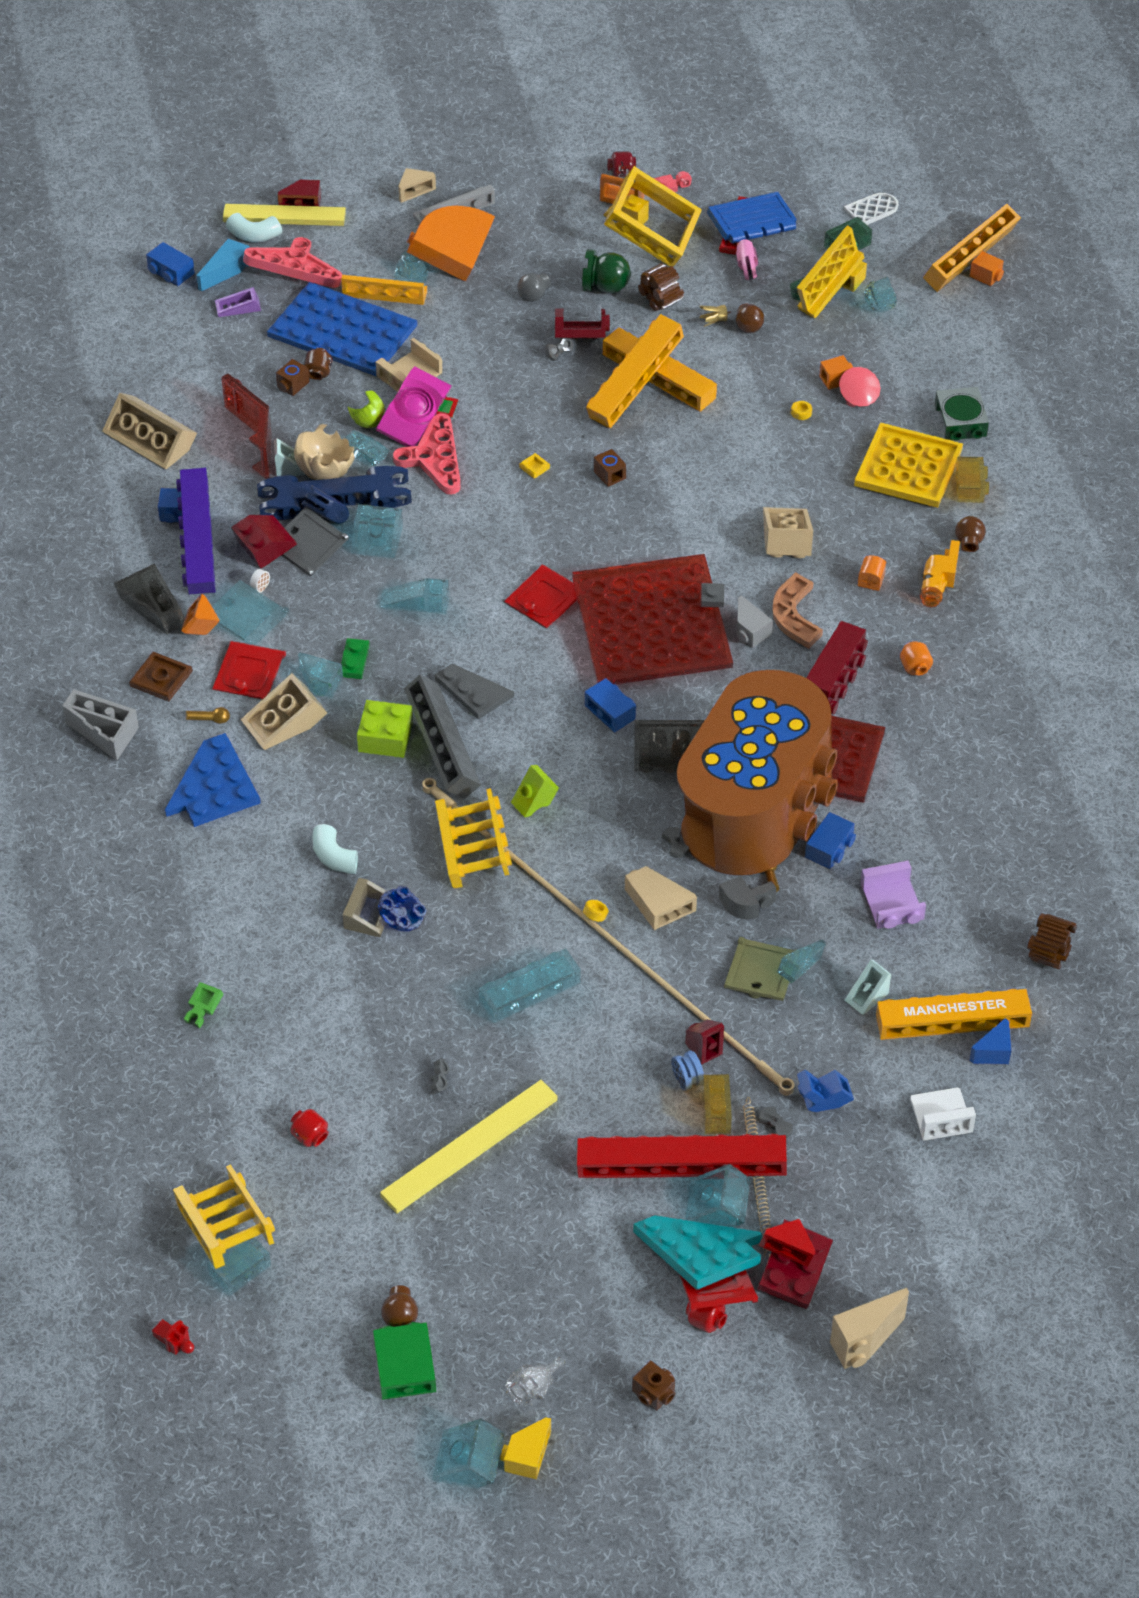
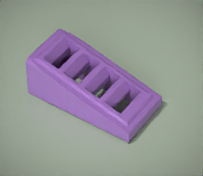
M254 287L215 300L219 317L261 311L259 298Z

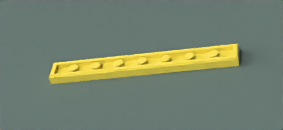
M539 1080L380 1192L381 1198L396 1214L555 1103L557 1095L542 1080Z

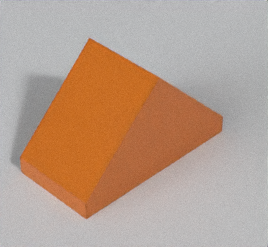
M201 594L188 608L181 630L183 633L206 635L220 621L205 595Z

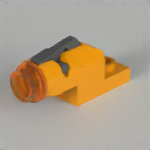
M951 540L950 549H945V555H931L925 567L918 569L919 594L925 606H938L942 601L945 588L954 587L960 541Z

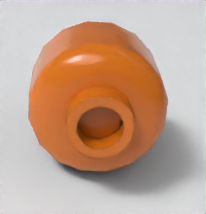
M909 642L900 653V660L904 669L910 675H924L933 665V658L929 649L922 642Z

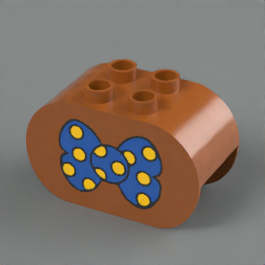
M759 670L739 676L724 689L681 757L677 767V780L684 794L685 816L681 825L683 842L689 847L691 855L703 865L714 871L729 875L757 874L774 868L790 855L798 839L808 841L811 838L817 823V815L814 812L819 804L826 807L831 804L838 784L837 780L832 778V770L837 759V750L832 748L831 708L827 697L816 684L803 676L781 670Z

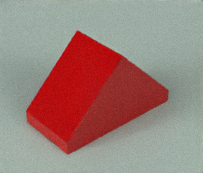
M800 1218L766 1229L759 1244L762 1248L806 1267L809 1266L816 1251Z

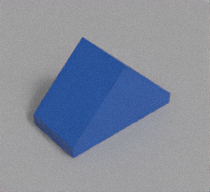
M1006 1018L972 1046L970 1062L973 1064H1009L1011 1039L1009 1021Z

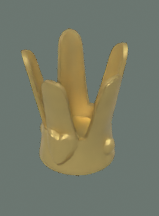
M725 305L717 307L700 306L705 311H714L700 316V318L705 319V322H709L705 326L718 321H727L728 313H731V311L727 312Z

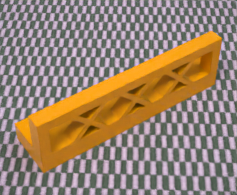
M342 275L341 278L342 293L354 298L424 305L427 295V286H424V283Z

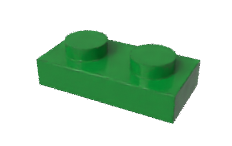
M347 638L339 677L363 678L370 647L369 640Z

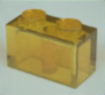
M957 457L955 469L957 502L984 503L985 495L989 494V482H985V479L988 478V466H984L983 457Z
M729 1074L703 1075L702 1092L705 1134H731L732 1113Z

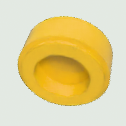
M806 401L794 402L791 406V415L795 419L806 420L812 415V405Z
M588 900L583 908L584 915L597 922L604 921L609 912L607 906L598 900Z

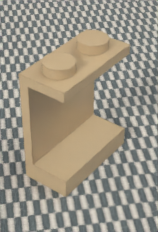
M415 338L410 339L411 352L395 363L390 364L383 358L376 361L377 377L397 392L414 366L434 377L442 374V358Z

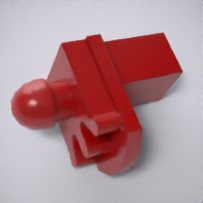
M162 1319L152 1329L153 1336L166 1345L168 1352L176 1355L180 1350L186 1354L194 1351V1344L189 1338V1327L184 1325L181 1320L171 1325Z

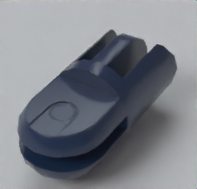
M313 485L310 489L327 499V502L325 503L314 495L307 493L306 497L323 507V509L320 510L304 500L301 504L335 524L345 523L349 518L348 508Z

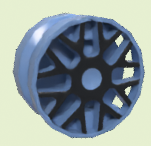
M694 1051L685 1052L682 1057L680 1055L672 1057V1069L682 1090L686 1091L691 1089L692 1085L699 1086L705 1083L702 1065Z

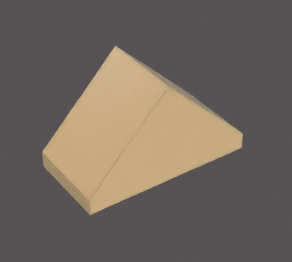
M406 168L398 186L399 201L402 203L435 190V174L433 172Z

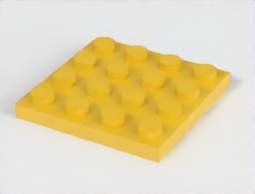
M880 422L857 473L854 486L938 508L962 452L963 443Z

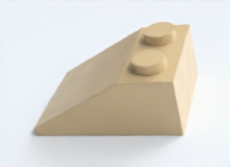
M763 507L766 553L772 557L792 555L795 558H805V556H811L813 528L807 509Z
M291 673L250 710L241 721L261 747L266 750L311 729L327 712L306 685Z
M907 1288L833 1316L830 1343L844 1369L851 1366L857 1368L864 1365L905 1319L909 1296Z

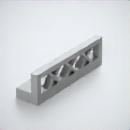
M491 184L414 212L413 217L420 224L429 213L446 206L485 208L495 204V189Z

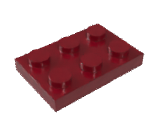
M784 1219V1221H783L782 1224L787 1223V1222H790V1221ZM805 1228L816 1250L809 1266L806 1267L771 1251L757 1289L807 1309L833 1240Z

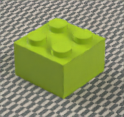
M366 700L357 732L358 752L404 758L413 726L412 705Z

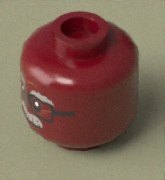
M615 151L612 153L611 158L607 159V170L611 171L615 177H626L634 166L636 167V156H633L629 151Z

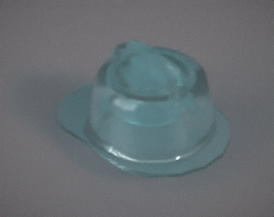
M404 251L399 256L394 280L425 283L430 268L429 263Z

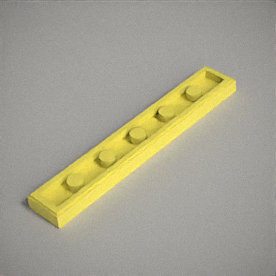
M225 204L223 222H226L232 214L240 213L246 220L251 222H260L270 216H274L280 224L344 226L346 208Z

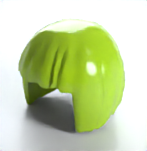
M371 390L365 392L369 403L363 408L353 409L347 407L353 421L364 428L377 427L386 411L380 397Z

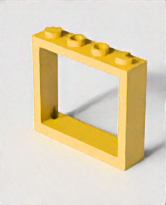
M634 166L624 178L604 225L668 266L674 267L684 253L702 209ZM631 186L688 222L678 246L621 211Z

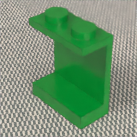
M411 1322L404 1326H384L373 1330L382 1400L436 1392V1379L427 1322Z

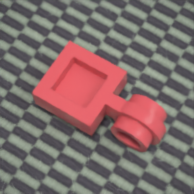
M685 171L679 172L676 175V179H673L671 174L653 178L674 192H678V186L681 188L690 186L692 180L690 174Z

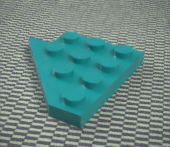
M656 1215L633 1224V1233L696 1290L760 1264L761 1255L751 1247L760 1243L762 1233L759 1231Z

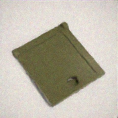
M739 937L738 946L724 988L748 993L751 998L755 999L762 996L784 1001L797 958L800 956V950L787 949ZM752 984H759V985H761V986H760V987H757V986H753V987H752Z

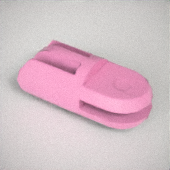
M743 239L737 245L736 257L738 266L743 270L746 280H749L748 270H752L753 279L757 277L756 267L758 265L757 252L751 241Z

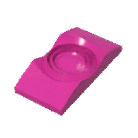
M414 366L405 378L395 398L388 406L376 431L406 447L417 446L452 385Z

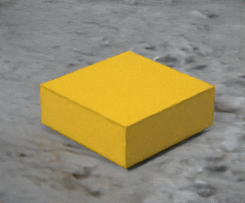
M534 453L519 463V468L535 479L550 469V464Z

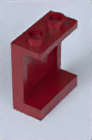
M555 308V338H606V331H610V315L605 314V309H601L600 321H564V308Z

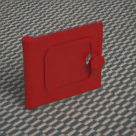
M542 564L504 603L547 629L580 597H583L587 591Z
M230 641L212 689L264 699L270 693L282 659L286 656V651Z
M746 1270L697 1290L679 1274L691 1312H695L699 1308L746 1301L758 1302L757 1293Z

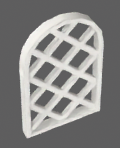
M876 193L844 206V210L863 227L896 212L898 200L891 194ZM881 196H885V197H889V198H888V200H885V199H881ZM870 201H877V205L869 203ZM880 202L887 203V206H882L879 204ZM890 203L896 204L895 207H889ZM858 206H866V208L858 209ZM868 207H874L876 209L875 211L868 210ZM878 208L886 210L885 212H879ZM857 212H864V216L856 214ZM867 213L874 214V217H869L866 215Z

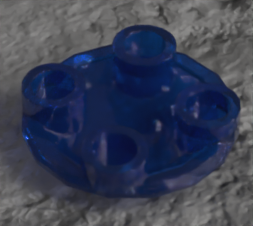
M399 886L397 889L386 891L380 897L378 904L379 914L383 921L398 931L417 929L423 922L427 912L426 907L420 902L418 897L411 893L410 889L406 886Z

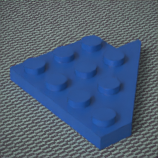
M226 733L203 741L165 808L166 817L186 810L193 826L196 827L261 803L260 797Z

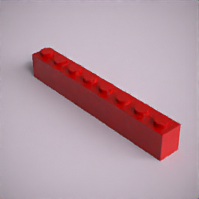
M719 1134L716 1136L690 1135L683 1137L666 1135L663 1137L613 1136L611 1138H597L589 1136L577 1138L578 1178L787 1176L786 1135L743 1134L741 1136H726Z

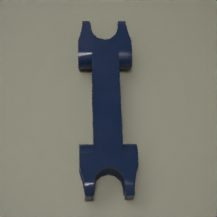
M384 465L371 467L367 470L366 475L303 482H299L298 478L292 475L266 479L257 484L258 496L274 499L259 505L260 515H274L277 520L294 519L305 508L301 504L303 500L318 509L323 508L306 497V494L310 493L325 503L327 502V499L310 489L312 485L345 506L356 505V503H370L371 508L378 511L408 505L412 502L411 490L403 487H394L409 481L408 469ZM395 474H403L401 478H392ZM264 487H272L274 490L263 491L262 489ZM401 495L407 496L405 499L402 500L395 498L396 496ZM266 509H276L272 513L265 512Z

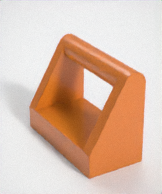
M602 174L600 178V201L613 204L624 179ZM631 186L627 196L632 194L644 199V194Z

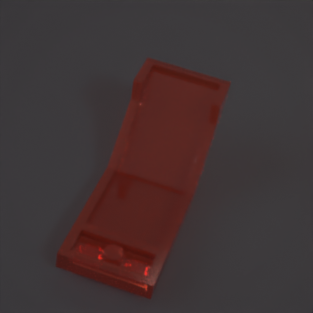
M227 373L221 377L225 408L256 432V434L249 437V441L260 449L261 461L254 464L252 468L267 479L270 475L272 444L269 406L243 386L238 379Z

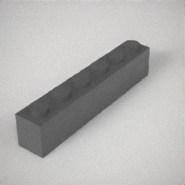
M420 674L404 690L412 705L413 712L446 790L465 799L481 786L480 780L438 683Z

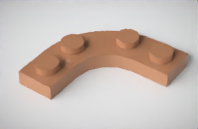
M795 572L782 584L774 596L773 617L775 623L785 635L809 649L822 637L823 629L804 619L796 609L798 603L813 589L814 583Z

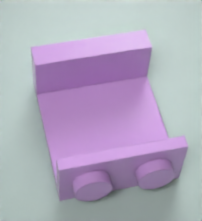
M909 861L862 869L860 884L877 929L884 927L893 928L904 923L915 924L920 920H924L926 904L925 902L919 903L910 882L911 866Z

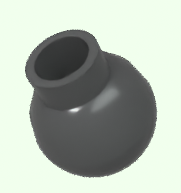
M528 273L519 279L517 290L522 299L534 302L544 295L551 282L545 273L539 275Z

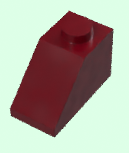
M300 179L278 192V205L320 207V180Z
M707 1019L701 1023H694L686 1030L685 1044L690 1051L695 1052L701 1065L723 1054L724 1025L722 1022Z

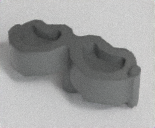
M443 1058L434 1062L436 1075L430 1077V1080L433 1081L430 1087L431 1095L442 1092L448 1086L445 1075L449 1073L450 1069Z

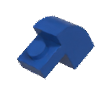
M807 1070L797 1074L800 1083L798 1090L805 1100L807 1109L812 1112L840 1108L854 1100L848 1079L836 1070L829 1072L819 1079Z

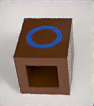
M291 359L276 372L277 387L280 391L294 396L310 382L309 368Z
M610 449L594 457V473L609 487L626 479V463L613 449Z

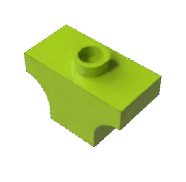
M530 765L511 803L524 817H530L539 808L547 807L551 804L559 787L538 765Z

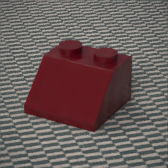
M248 515L231 527L239 544L260 569L297 545L296 541L274 515Z

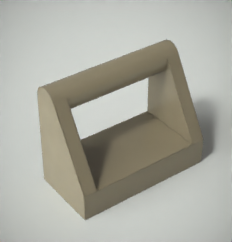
M358 878L343 913L344 929L380 938L396 902V896L367 879ZM367 898L385 901L375 926L359 917Z

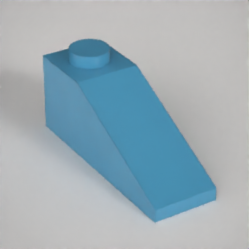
M227 239L197 274L198 290H206L241 273L245 267H248L243 262L245 249L250 247Z

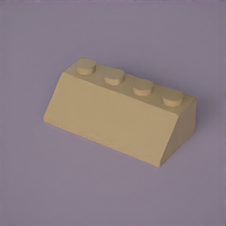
M119 393L102 430L105 434L164 469L169 468L190 450L197 435L195 431L137 397Z

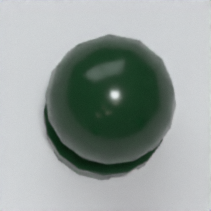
M587 249L585 259H588V266L583 268V291L591 292L593 287L596 286L600 291L609 294L617 293L625 288L631 277L629 262L622 255L614 252H607L598 256L596 250Z

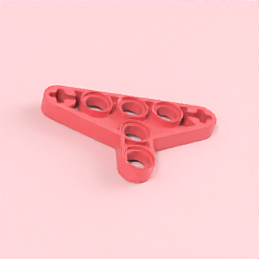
M295 238L290 248H247L244 251L243 262L248 266L331 288H337L341 285L342 273L310 254L311 241L306 238Z
M437 414L429 423L418 446L396 449L393 452V462L396 466L404 468L420 466L444 493L452 495L459 492L461 487L452 423L448 415ZM441 422L444 424V428L440 429ZM447 437L449 440L440 441L439 438ZM449 452L451 453V455L442 456L441 453ZM422 454L430 455L428 458H420L419 456ZM406 456L408 459L399 460L398 457ZM446 467H451L454 470L446 472L443 469ZM448 479H452L453 485L448 484Z

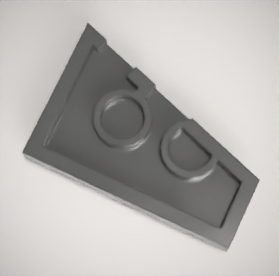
M453 663L435 674V680L478 719L514 697V691Z

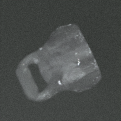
M558 1357L547 1365L541 1363L523 1364L507 1379L505 1383L506 1393L517 1405L523 1407L532 1406L534 1399L542 1400L545 1397L548 1387L553 1383L552 1374L565 1366V1360L562 1357Z

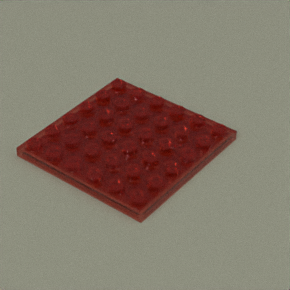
M705 554L572 572V579L597 683L605 678L616 685L733 668V659L719 607H701V584L712 583Z

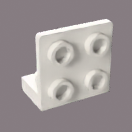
M960 1088L911 1096L910 1101L923 1141L973 1132L976 1113L974 1107L966 1108Z

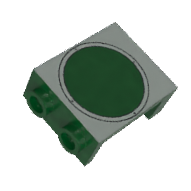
M978 387L936 391L934 406L936 411H941L945 424L944 439L958 441L960 439L987 437L989 421Z

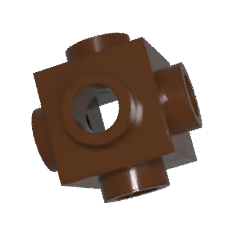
M650 1360L632 1378V1392L637 1395L642 1404L645 1406L650 1405L657 1411L663 1404L668 1405L675 1397L674 1376L669 1370L661 1369Z

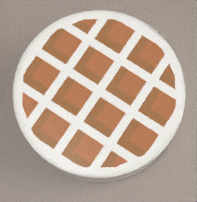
M262 569L256 570L250 580L251 589L262 593L269 584V572Z

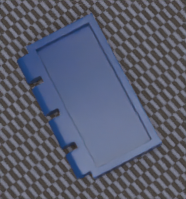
M779 192L710 206L707 210L708 216L724 240H729L731 244L740 242L743 239L751 240L763 237V235L768 236L796 229L797 219Z

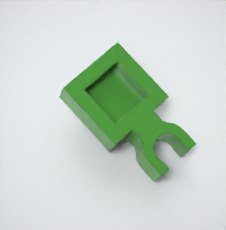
M199 982L188 1002L193 1009L185 1015V1023L189 1024L191 1019L197 1017L195 1025L201 1028L205 1013L213 1015L223 997L222 990Z

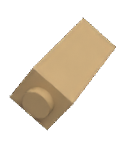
M645 866L625 875V891L654 930L696 911L697 896L649 867Z

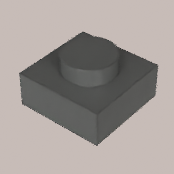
M702 583L701 607H724V584Z

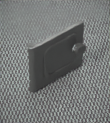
M305 507L285 527L297 545L284 553L283 556L312 576L349 539V536L346 533H341Z

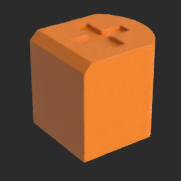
M866 556L859 572L858 586L879 591L885 575L886 561L878 556Z

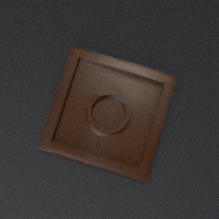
M152 652L129 681V685L132 688L170 702L193 672V668L177 660Z

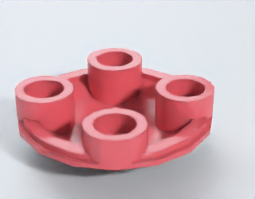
M850 368L839 379L840 392L851 407L869 406L879 397L881 389L879 380L874 373L866 368Z

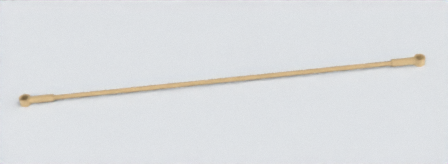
M427 778L422 782L425 793L432 794L438 800L445 799L447 808H458L457 803L437 787L435 779ZM469 815L461 816L469 824L476 822ZM487 830L479 831L487 839L494 837ZM504 847L505 852L509 851L511 859L702 1021L711 1020L595 921L586 917L582 910L507 847ZM724 1031V1039L755 1064L756 1069L777 1085L782 1095L788 1096L794 1092L795 1084L793 1080L780 1076L763 1060L757 1059ZM789 1085L791 1088L785 1089L782 1086Z

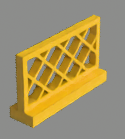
M848 225L797 286L801 300L797 305L798 309L813 318L820 314L865 258L864 253L858 251L853 230Z

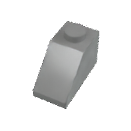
M741 595L738 597L737 637L742 643H746L751 648H754L772 635L773 620Z

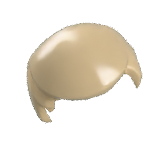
M320 424L315 432L305 431L300 433L295 443L294 456L300 470L313 480L342 477L347 473L355 459L354 447L349 446V441L346 438L341 439L337 431L332 435L326 434L323 431L327 426L325 424Z

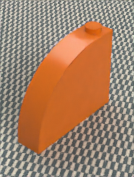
M446 206L436 209L422 220L416 233L411 232L406 242L410 244L407 253L466 281L474 267L495 216L467 206Z

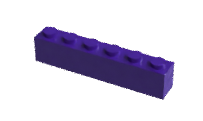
M206 467L180 470V478L176 479L177 492H181V497H177L178 510L182 511L183 515L179 516V528L184 530V535H180L181 549L185 548V554H181L182 568H186V573L182 574L183 587H188L189 595L215 593L216 585Z

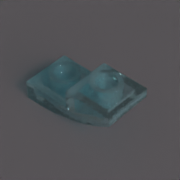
M354 430L345 437L349 441V446L354 447L353 453L355 458L360 454L374 467L390 451L373 438Z

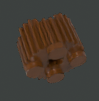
M660 263L641 275V284L638 285L639 293L642 296L646 295V299H648L650 307L654 311L662 310L683 299L685 294L677 282L679 273L676 272L673 266L668 267Z
M1041 913L1036 925L1038 932L1036 936L1031 935L1027 949H1030L1029 958L1032 961L1060 970L1062 966L1061 961L1065 962L1071 951L1070 935L1071 932H1076V923L1051 914Z

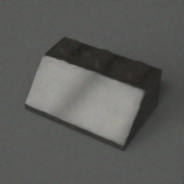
M635 720L634 771L644 773L651 771L672 773L677 771L681 757L705 720Z

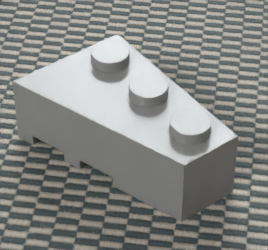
M73 689L62 705L66 724L115 760L119 759L139 728L136 709Z

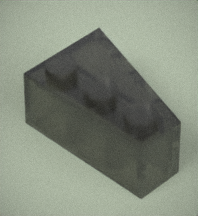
M155 563L114 583L120 599L165 634L183 627L185 618L181 608Z

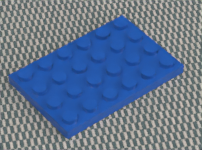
M309 282L269 328L267 337L305 351L323 348L332 356L333 361L377 376L376 361L383 358L388 362L418 325L417 320Z

